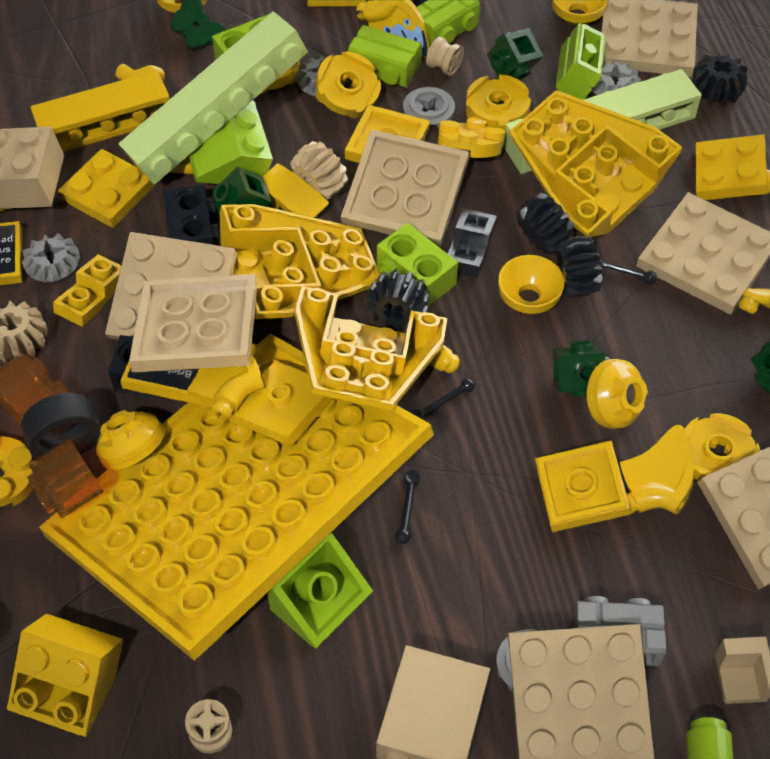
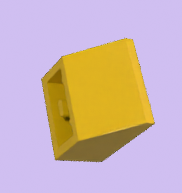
M46 613L21 631L7 710L86 737L90 733L116 678L123 639Z

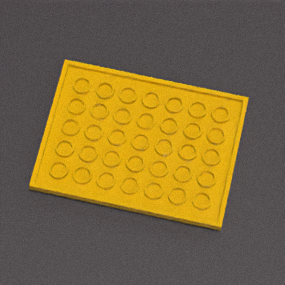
M269 334L255 346L254 358L259 366L261 375L274 361L307 373L303 352L278 337ZM333 398L290 447L231 422L230 418L223 420L222 414L219 418H216L212 414L211 407L187 403L162 424L165 429L164 438L149 456L124 469L106 470L39 526V528L48 540L195 661L434 434L431 424L397 405L392 411Z

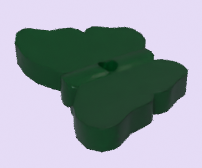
M185 0L171 21L172 31L182 34L183 38L186 39V46L190 50L205 48L207 44L213 45L212 36L228 30L220 23L209 21V15L203 14L201 0Z

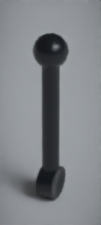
M600 259L602 267L641 278L647 284H653L657 280V274L654 271L643 272Z
M465 378L461 381L459 387L424 409H414L410 413L424 420L425 416L463 392H472L475 388V383L471 378Z
M414 470L406 472L404 476V483L407 486L400 529L395 534V539L399 544H406L411 538L408 526L414 488L420 482V475Z

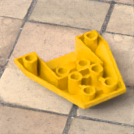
M557 90L509 131L511 139L547 195L553 197L555 202L561 205L562 209L568 213V218L573 222L576 229L585 236L590 237L609 234L649 197L682 151V146L654 126Z
M256 204L221 205L220 207L221 246L235 248L237 252L232 275L255 274L257 294L254 319L295 316V307L302 286L321 288L327 292L338 294V301L368 290L371 283H374L375 279L380 275L362 228Z
M302 286L294 314L312 394L392 411L442 348L447 318L439 317L429 312L421 313L411 310L406 333L394 331L390 328L361 324L354 320L334 318L338 294L327 292L321 288Z

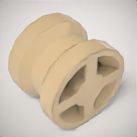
M439 36L432 42L428 50L426 64L433 69L439 67L444 74L452 76L462 62L464 48L458 44L450 45L447 39Z
M211 699L201 700L192 705L186 714V731L191 743L197 750L202 753L211 754L221 751L228 745L233 730L228 711L222 703ZM215 726H218V728H216V730L212 732L211 735V730H213Z

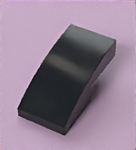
M463 208L455 227L454 239L447 253L458 262L457 273L478 278L494 231L496 215Z

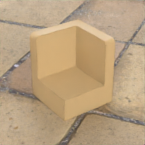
M767 638L723 639L714 655L723 701L726 704L767 702L770 698V652Z

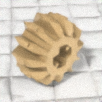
M312 141L308 145H304L297 151L298 153L290 162L293 169L292 172L311 185L326 200L331 197L333 198L348 181L347 174L345 173L347 171L346 167L339 161L340 157H337L331 148L327 149L324 143Z
M9 300L6 308H0V359L4 363H7L14 357L20 364L23 356L29 355L35 358V349L45 348L44 337L47 336L48 330L40 311L36 307L30 308L25 301L15 306Z

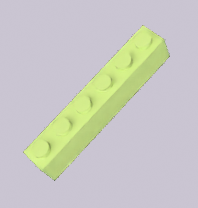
M274 11L271 12L118 144L133 163L155 185L308 53L297 31Z
M680 69L613 91H607L584 99V101L649 124L660 130L694 119L702 94L685 72ZM517 119L506 124L504 148L520 174L532 170L509 135V131L522 120Z

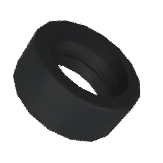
M75 393L56 394L40 400L26 411L21 421V428L30 454L41 461H65L80 456L98 442L101 433V426L92 401L84 395ZM75 423L69 428L56 432H49L55 427L64 424Z

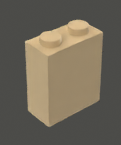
M406 645L377 739L376 758L468 759L488 683L490 668Z

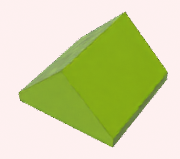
M331 532L272 587L267 594L270 610L309 645L317 648L373 590Z

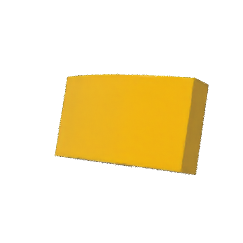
M278 163L263 176L272 201L271 205L275 209L279 210L282 207L287 212L317 218L330 203L306 181Z
M99 254L76 271V284L53 302L54 313L84 327L115 293L122 265Z

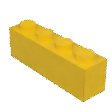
M157 70L30 107L36 127L51 126L64 152L134 131L169 101L170 97Z

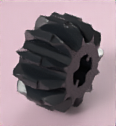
M715 52L713 56L704 55L702 60L697 62V65L694 67L692 83L702 94L701 99H708L710 104L719 102L724 106L727 101L735 103L737 98L742 96L746 89L748 67L741 65L740 58H730V53L726 56H721L718 52Z
M540 193L528 199L516 212L518 225L522 228L523 234L529 238L530 242L536 245L538 250H543L544 253L550 255L556 252L559 242L575 236L574 224L568 218V213L562 209L561 205L555 202L553 197Z
M576 236L559 242L556 258L557 266L563 273L565 280L564 293L568 297H584L600 291L603 279L601 274L602 266L594 240L590 236Z
M397 268L391 274L383 271L375 279L374 283H371L368 290L367 309L373 312V320H383L385 328L395 325L401 331L408 325L411 310L421 313L427 312L430 291L423 288L424 279L414 280L411 271L403 275Z

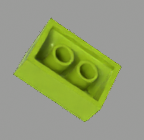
M254 99L189 155L196 182L219 184L237 166L261 177L267 173L273 157Z

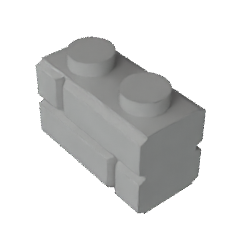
M591 596L583 601H577L573 614V628L640 624L644 665H661L666 654L664 609L662 605H651V602L644 598L629 599L625 603H609L605 597Z

